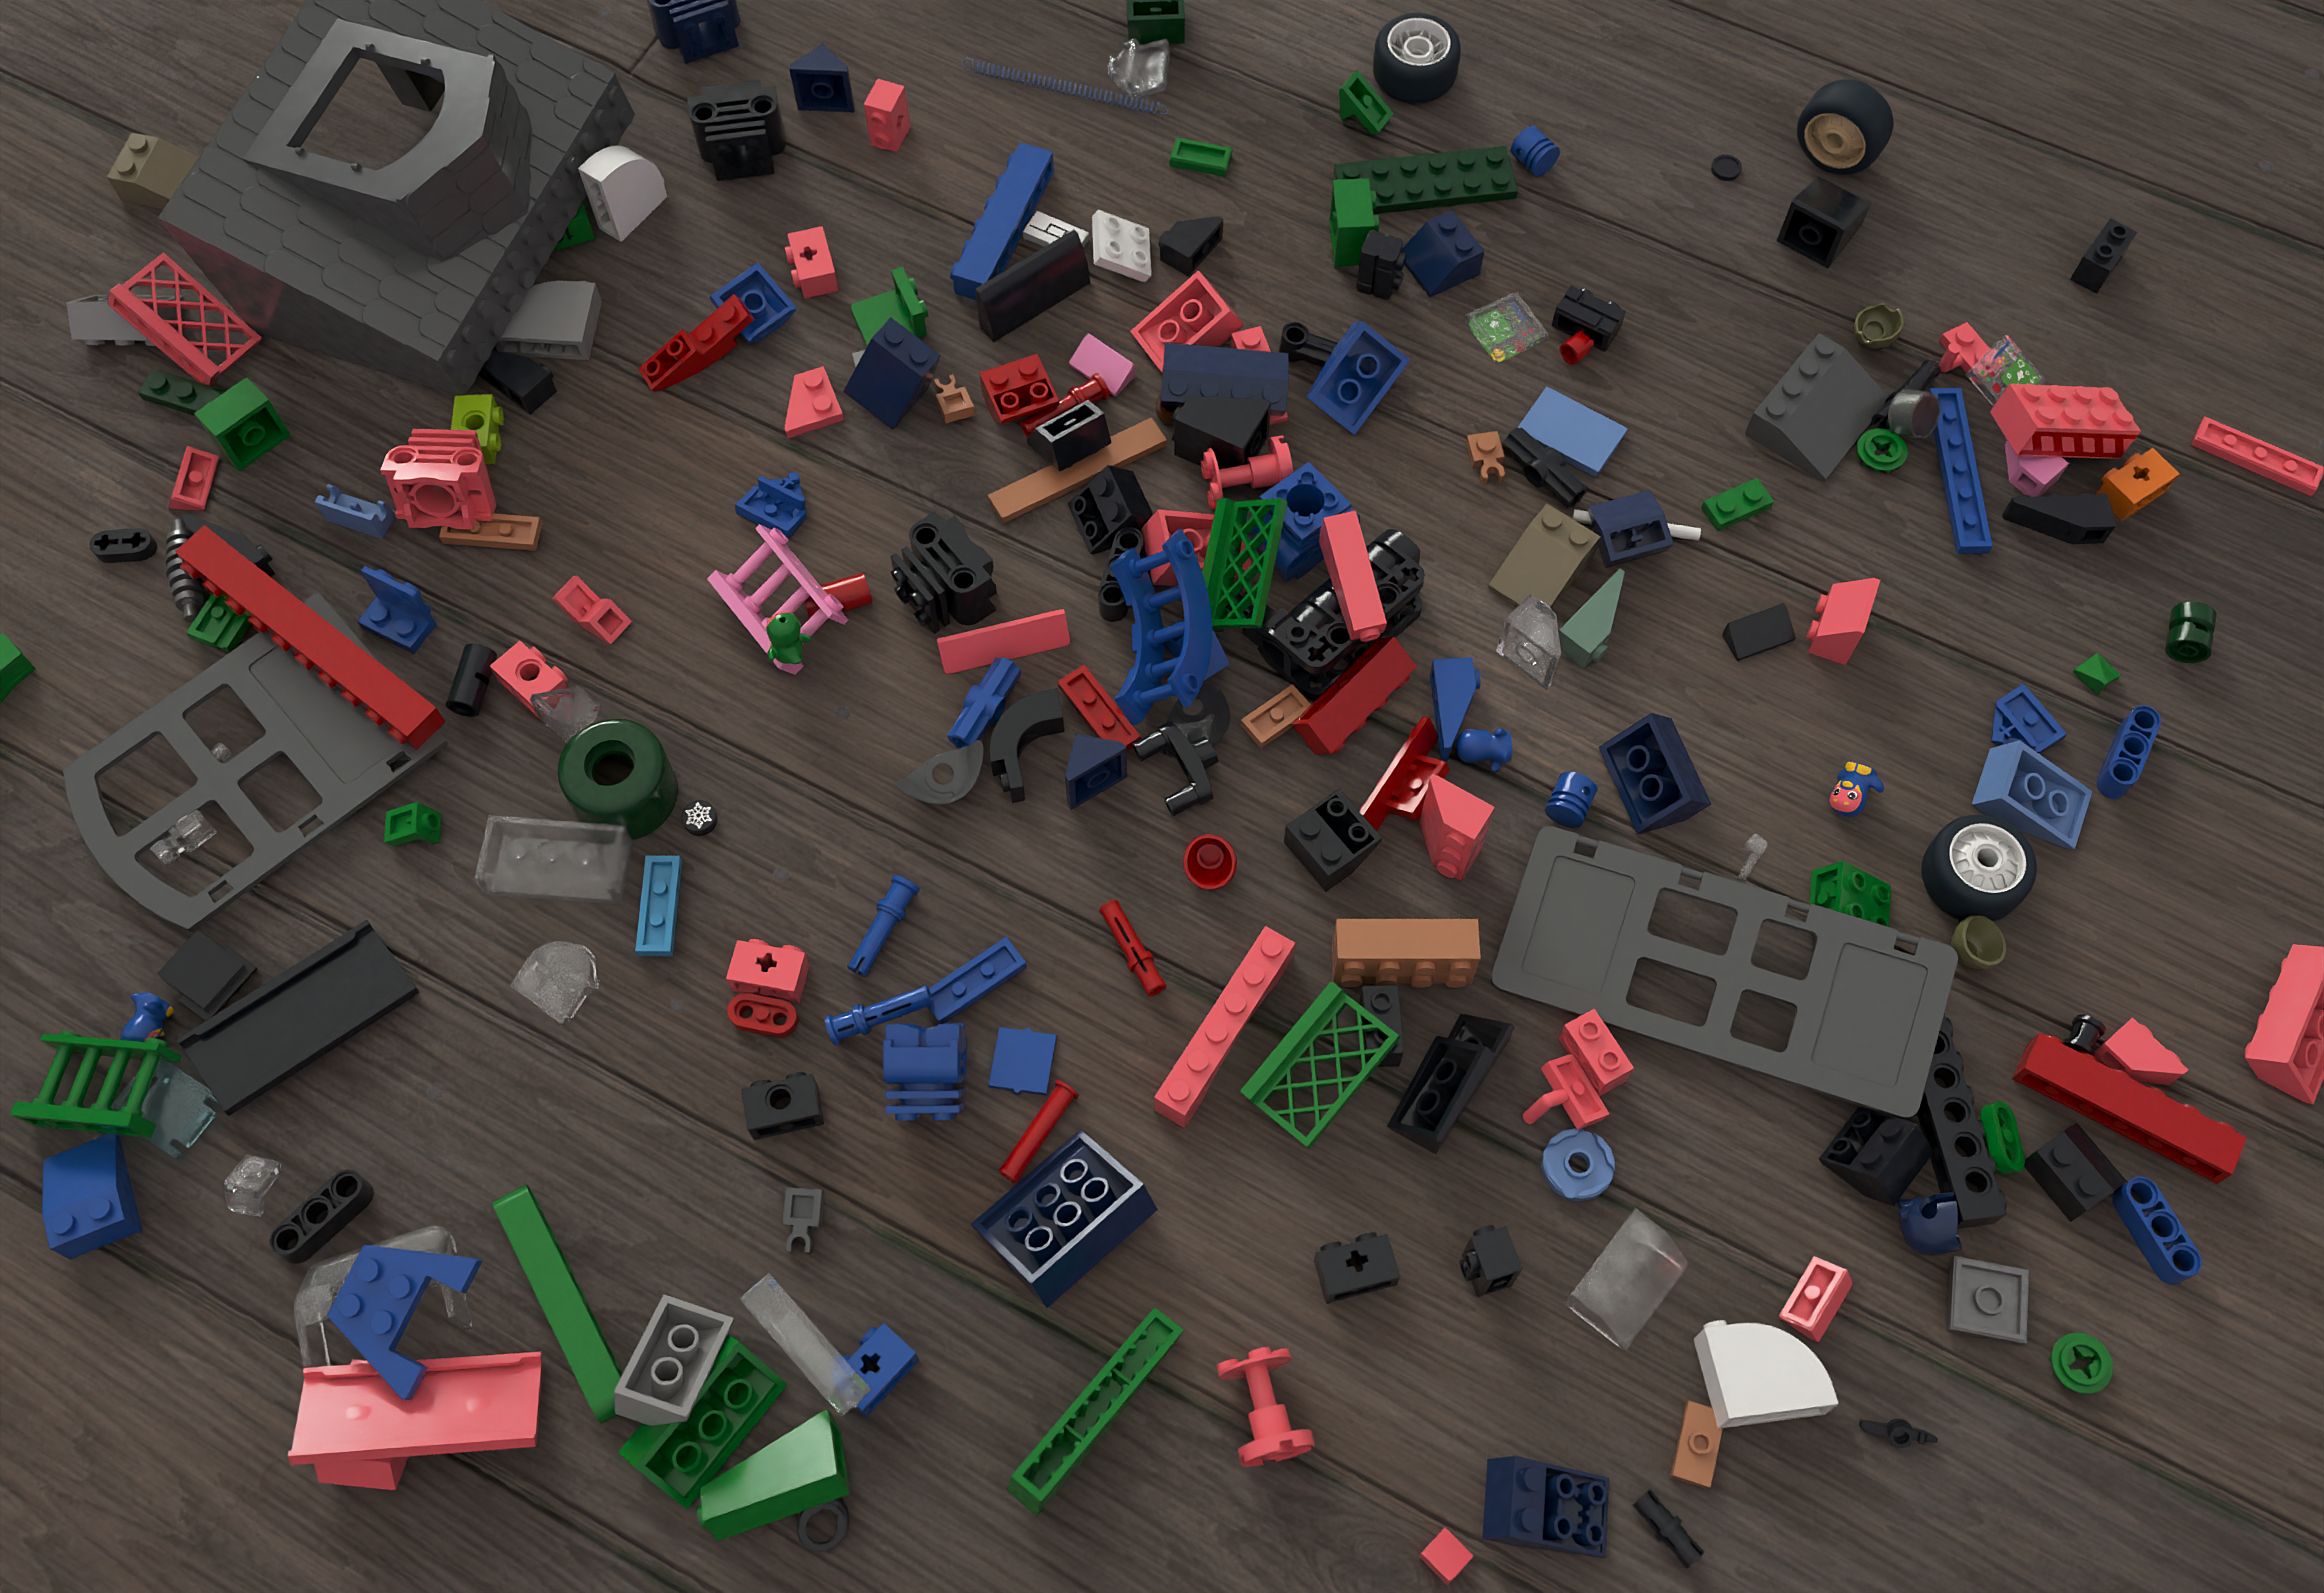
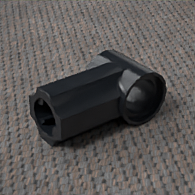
M1290 322L1283 327L1279 353H1288V362L1304 360L1324 367L1338 343L1309 333L1308 328L1300 322Z

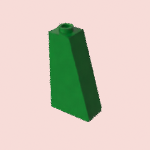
M829 1410L820 1412L701 1487V1505L697 1506V1516L703 1529L708 1528L714 1538L720 1541L849 1495L842 1433Z

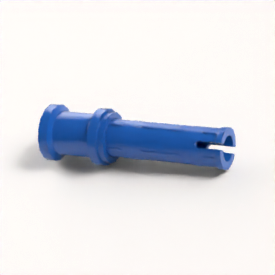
M892 876L890 880L892 885L888 893L876 905L877 916L852 960L847 965V968L855 973L863 961L858 970V975L861 977H867L895 923L904 920L906 916L904 911L913 895H918L920 891L917 885L904 877Z
M925 984L920 988L867 1007L858 1004L853 1006V1010L838 1016L827 1015L825 1016V1025L832 1043L837 1046L842 1044V1040L859 1033L863 1036L869 1034L872 1031V1027L928 1006H934V1001L928 985Z

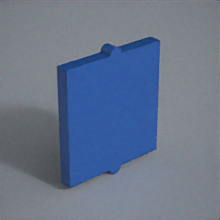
M999 1027L989 1088L1014 1091L1016 1095L1025 1092L1047 1096L1057 1035L1033 1032L1030 1028L1018 1030Z

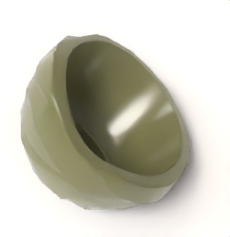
M1968 916L1959 923L1952 934L1951 947L1957 952L1958 961L1967 968L1978 970L1993 969L2005 957L2006 944L2004 936L1997 925L1985 916Z

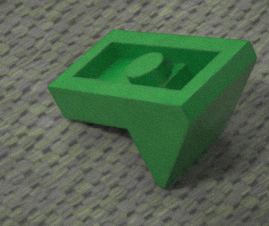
M1358 70L1353 71L1339 89L1340 119L1343 120L1354 114L1372 136L1380 132L1394 114Z

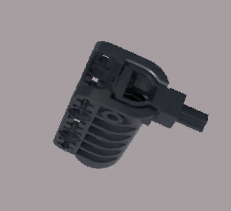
M1388 529L1366 547L1386 621L1389 620L1394 625L1390 630L1380 633L1378 638L1393 636L1396 638L1419 618L1422 610V601L1418 593H1420L1424 585L1425 573L1419 565L1420 549L1405 534L1394 529ZM1331 578L1326 580L1289 613L1284 608L1276 613L1266 604L1262 628H1242L1243 635L1258 646L1257 649L1264 660L1288 683L1293 684L1303 696L1312 701H1315L1366 651L1365 648L1361 647L1355 652L1356 647L1365 642H1362L1360 638L1350 639ZM1239 593L1235 596L1238 604L1244 598ZM1229 603L1226 608L1232 611L1233 609ZM1252 604L1243 612L1246 619L1252 618L1254 608ZM1413 604V610L1407 608L1401 612V608L1404 605ZM1377 639L1368 641V648H1369ZM1353 652H1355V660L1351 655ZM1342 659L1348 663L1344 670H1335L1333 668ZM1325 672L1327 677L1322 681V689L1318 687L1310 689V682L1319 683L1324 678Z

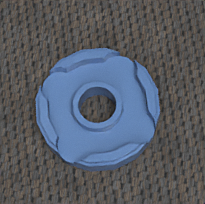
M1577 1128L1563 1130L1551 1138L1542 1154L1541 1169L1545 1181L1555 1193L1567 1200L1582 1202L1595 1199L1607 1189L1615 1171V1160L1611 1148L1602 1137L1595 1133L1591 1134L1584 1131L1585 1129L1577 1130ZM1573 1156L1582 1157L1587 1162V1171L1584 1173L1573 1171L1569 1166V1159Z

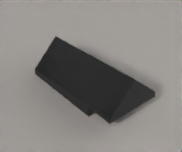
M1460 1014L1448 1038L1436 1036L1387 1127L1430 1152L1437 1154L1508 1044L1515 1027L1511 1023Z

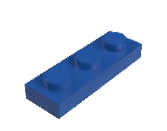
M1006 936L931 986L929 989L933 997L934 1006H928L927 1008L939 1025L944 1024L1027 968L1026 962Z

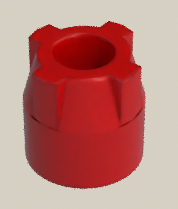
M1579 331L1561 344L1560 354L1567 363L1575 365L1591 352L1590 349L1594 342L1584 334V331Z

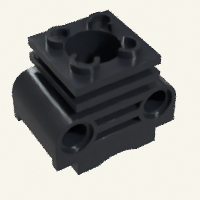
M760 80L745 81L734 86L701 87L702 96L687 98L688 113L700 156L705 162L712 163L717 181L775 174L773 156L779 155L786 148L785 129L775 87L761 88Z
M934 511L914 524L909 532L912 552L906 546L901 549L903 561L896 553L890 557L893 566L891 575L897 585L894 588L895 593L903 604L909 603L916 611L913 614L922 626L927 625L935 634L940 631L938 619L945 627L950 624L949 613L960 624L974 625L995 612L996 607L989 600L990 597L997 593L996 584L992 580L993 559L982 547H979L970 540L964 526L955 515L943 522Z

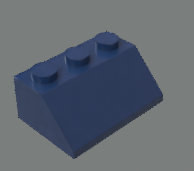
M1650 713L1599 746L1600 752L1638 834L1683 822L1712 805L1672 718Z

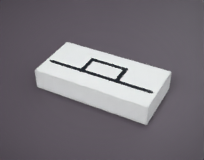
M1037 211L1023 230V238L1045 247L1075 229L1084 248L1089 240V232Z

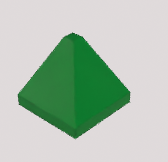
M2098 653L2094 654L2073 671L2096 695L2121 677Z

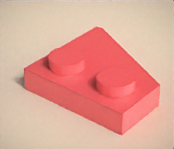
M824 366L794 375L784 427L787 438L844 421L843 413Z

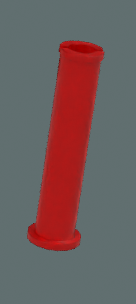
M1059 1080L1054 1082V1090L1001 1168L999 1167L998 1172L1012 1183H1018L1019 1178L1072 1100L1079 1098V1094L1066 1083Z

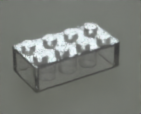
M489 815L474 879L484 893L488 895L621 905L633 841L625 826Z

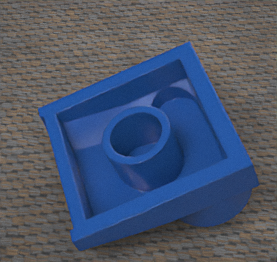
M758 262L710 295V301L716 309L733 294L743 301L755 319L739 333L749 344L760 341L782 326L797 310V307Z

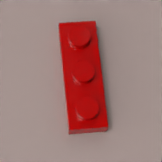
M1085 664L1057 681L1058 688L1097 738L1123 742L1126 746V751L1133 747L1132 743L1141 739L1139 733Z

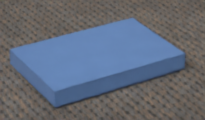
M1549 387L1544 389L1518 426V428L1522 427L1545 449L1547 447L1556 449L1562 455L1565 462L1595 478L1600 474L1626 436L1628 428Z

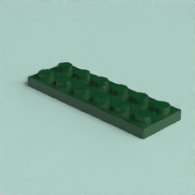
M1506 146L1334 164L1335 180L1369 178L1370 191H1375L1376 209H1373V214L1516 199L1518 192Z

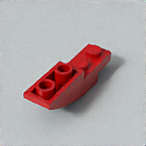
M733 294L692 332L688 333L683 329L644 362L638 370L654 392L673 386L701 372L738 345L734 337L755 319L743 301Z

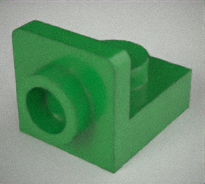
M419 802L387 811L384 843L393 847L418 839L430 844L439 843L441 813Z

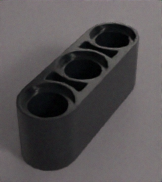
M1133 527L1123 528L1115 535L1098 590L1099 613L1104 620L1109 622L1122 620L1129 608L1110 566L1125 551L1129 550L1125 549V547H1135L1140 558L1143 559V536L1138 529ZM1110 600H1117L1118 602H1117V603H1109L1108 601H1110Z
M347 1169L338 1172L273 1230L269 1239L271 1249L290 1263H304L371 1203L374 1196L372 1185L354 1170ZM358 1184L355 1193L346 1197L345 1194L348 1188ZM328 1210L326 1219L321 1223H316L319 1214ZM299 1236L296 1246L291 1250H287L289 1241Z

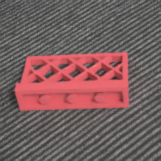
M164 252L123 285L117 284L109 292L108 305L197 382L211 387L217 383V379L259 344L262 339L260 335ZM162 265L166 266L174 273V281L155 280V270ZM137 285L151 286L152 299L138 298L130 290ZM156 287L175 288V301L156 299ZM179 289H192L198 294L199 302L180 301ZM157 307L176 308L177 321L163 320L157 314ZM181 308L198 309L200 311V322L182 321ZM204 310L218 311L223 316L224 324L205 323ZM182 328L201 329L202 342L188 341L182 335ZM206 330L224 331L225 344L206 342ZM229 331L242 332L250 340L244 345L230 344ZM207 350L226 351V360L217 366L207 357Z

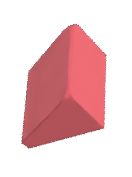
M1445 1527L1418 1557L1448 1585L1472 1559L1473 1555Z

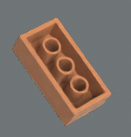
M1336 919L1331 944L1333 983L1341 984L1347 988L1359 987L1362 984H1376L1377 986L1411 984L1417 988L1429 987L1432 984H1446V986L1451 988H1460L1467 984H1472L1481 959L1478 919Z

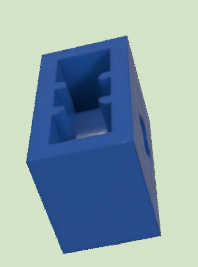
M885 1323L878 1329L872 1327L865 1333L859 1342L861 1347L851 1357L846 1355L836 1364L832 1371L834 1376L830 1379L833 1385L866 1417L920 1361L916 1352ZM871 1361L873 1364L877 1363L880 1370L874 1373L873 1371H868L865 1365Z

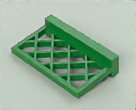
M1228 498L1217 500L1202 571L1209 597L1212 630L1214 632H1223L1224 628H1262L1288 501L1282 498L1238 502ZM1271 509H1274L1272 519L1266 524L1263 518ZM1248 510H1250L1253 516L1246 522ZM1258 524L1261 531L1251 541L1248 534ZM1267 540L1266 550L1259 556L1256 549ZM1243 541L1246 547L1240 553V548ZM1251 556L1254 563L1244 572L1242 565ZM1260 571V580L1253 587L1250 580ZM1236 572L1239 576V579L1233 585ZM1245 587L1248 594L1238 604L1235 596ZM1253 602L1252 618L1246 619L1243 612ZM1230 603L1233 610L1227 615L1228 609L1226 606Z
M1331 981L1240 1092L1248 1101L1268 1115L1306 1148L1310 1149L1400 1040V1036ZM1346 1006H1349L1357 1013L1358 1026L1338 1028L1337 1017ZM1363 1018L1370 1023V1025H1363ZM1333 1023V1029L1327 1030ZM1379 1030L1388 1037L1380 1048L1366 1050L1364 1032ZM1359 1033L1360 1051L1341 1053L1339 1035ZM1334 1036L1335 1054L1316 1056L1315 1043L1319 1038ZM1310 1051V1057H1305V1055ZM1373 1056L1367 1063L1366 1057ZM1361 1057L1362 1070L1359 1074L1343 1078L1341 1060ZM1336 1060L1337 1079L1318 1081L1316 1063ZM1311 1063L1312 1082L1293 1084L1292 1071L1296 1066ZM1287 1078V1085H1281ZM1343 1084H1350L1344 1091ZM1338 1085L1339 1098L1336 1102L1320 1106L1318 1087ZM1313 1088L1314 1106L1295 1109L1294 1090ZM1288 1091V1110L1274 1111L1266 1105L1275 1092ZM1321 1112H1326L1321 1119ZM1315 1113L1316 1126L1305 1137L1297 1130L1296 1115ZM1290 1116V1124L1282 1117Z

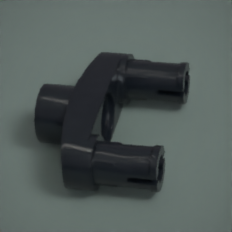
M1168 721L1158 726V731L1132 743L1133 749L1141 762L1166 748L1169 751L1171 750L1187 776L1189 786L1164 798V802L1173 817L1198 803L1203 805L1213 800L1211 785L1205 769L1219 761L1213 746L1206 736L1190 743L1182 731L1173 722Z

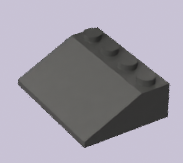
M1818 333L1754 411L1745 435L1825 483L1872 423L1874 414L1885 405L1888 395L1844 347Z

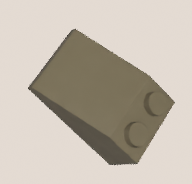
M131 133L111 168L107 179L121 201L164 209L199 156L160 138Z
M1547 503L1528 525L1489 583L1488 588L1541 622L1594 558L1601 536Z

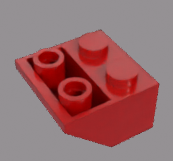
M1038 354L979 373L982 396L992 418L1000 424L1060 405Z

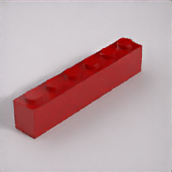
M2039 1033L2027 1044L2012 1078L2216 1184L2233 1174L2247 1137L2237 1133L2229 1124L2216 1122L2202 1115L2197 1108L2187 1104H2180L2166 1097V1094L2160 1089L2147 1087L2133 1080L2126 1072L2111 1069L2099 1063L2094 1056L2085 1052H2077L2064 1045L2059 1038Z

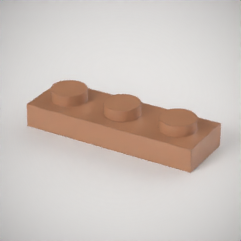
M492 513L491 521L475 520L473 529H455L442 526L439 538L443 544L536 551L543 523L540 517Z

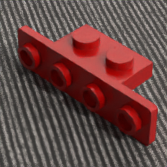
M1423 716L1417 726L1412 729L1409 738L1401 750L1394 756L1393 762L1383 777L1378 780L1375 789L1367 801L1360 807L1359 812L1376 831L1389 813L1417 821L1422 813L1431 776L1434 773L1444 779L1450 771L1446 761L1427 756L1438 739V734L1431 719Z

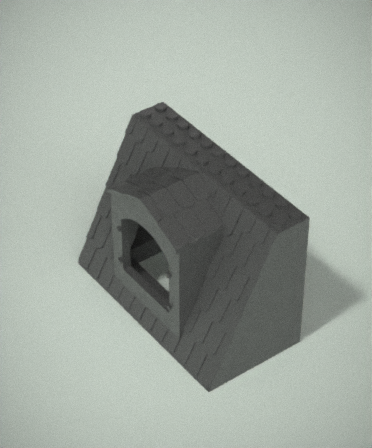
M307 0L164 207L158 219L240 318L257 334L441 391L463 396L466 395L470 386L474 384L483 364L489 359L493 348L500 337L503 336L507 325L513 315L519 310L521 302L529 289L534 285L536 277L548 262L550 254L558 241L563 237L564 231L571 219L577 214L579 206L586 197L587 193L578 168L598 151L610 146H618L622 135L632 123L635 113L615 73L587 57L584 58L548 36H543L480 0ZM360 58L376 62L402 105L431 112L445 91L439 116L427 135L410 152L377 171L361 167L358 163L342 162L306 152L303 148H300Z

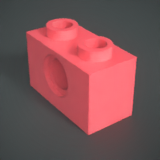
M518 641L493 662L490 668L499 683L534 715L543 720L571 695L565 684L568 679L558 667L550 668L545 664L547 660L537 648L533 646L529 649L521 641ZM538 676L534 680L528 681L530 678Z

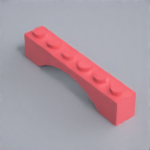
M1267 926L1264 927L1154 1097V1110L1185 1129L1204 1099L1220 1066L1243 1028L1262 1001L1277 985L1293 960L1295 942Z

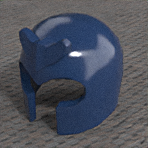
M1954 1192L1934 1194L1927 1198L1915 1197L1913 1199L1897 1201V1205L1901 1208L1899 1217L1903 1238L1907 1245L1921 1255L1935 1256L1962 1250V1244L1957 1233L1958 1210L1957 1202L1953 1201Z

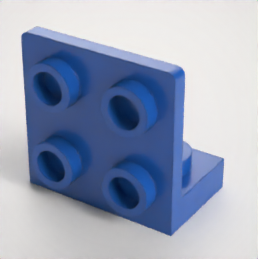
M364 566L361 573L373 590L376 598L359 618L358 624L362 629L415 654L437 625L430 614V607L423 602L420 597L421 592L414 585L408 582L401 584L382 569L375 571Z

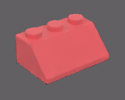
M1433 773L1429 781L1419 824L1432 865L1442 875L1462 881L1482 849L1495 807Z

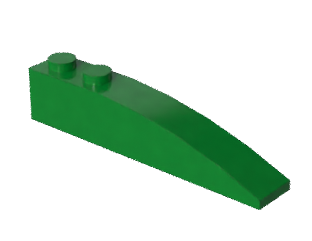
M1154 1307L1012 1474L1007 1492L1034 1515L1038 1516L1131 1402L1184 1330Z

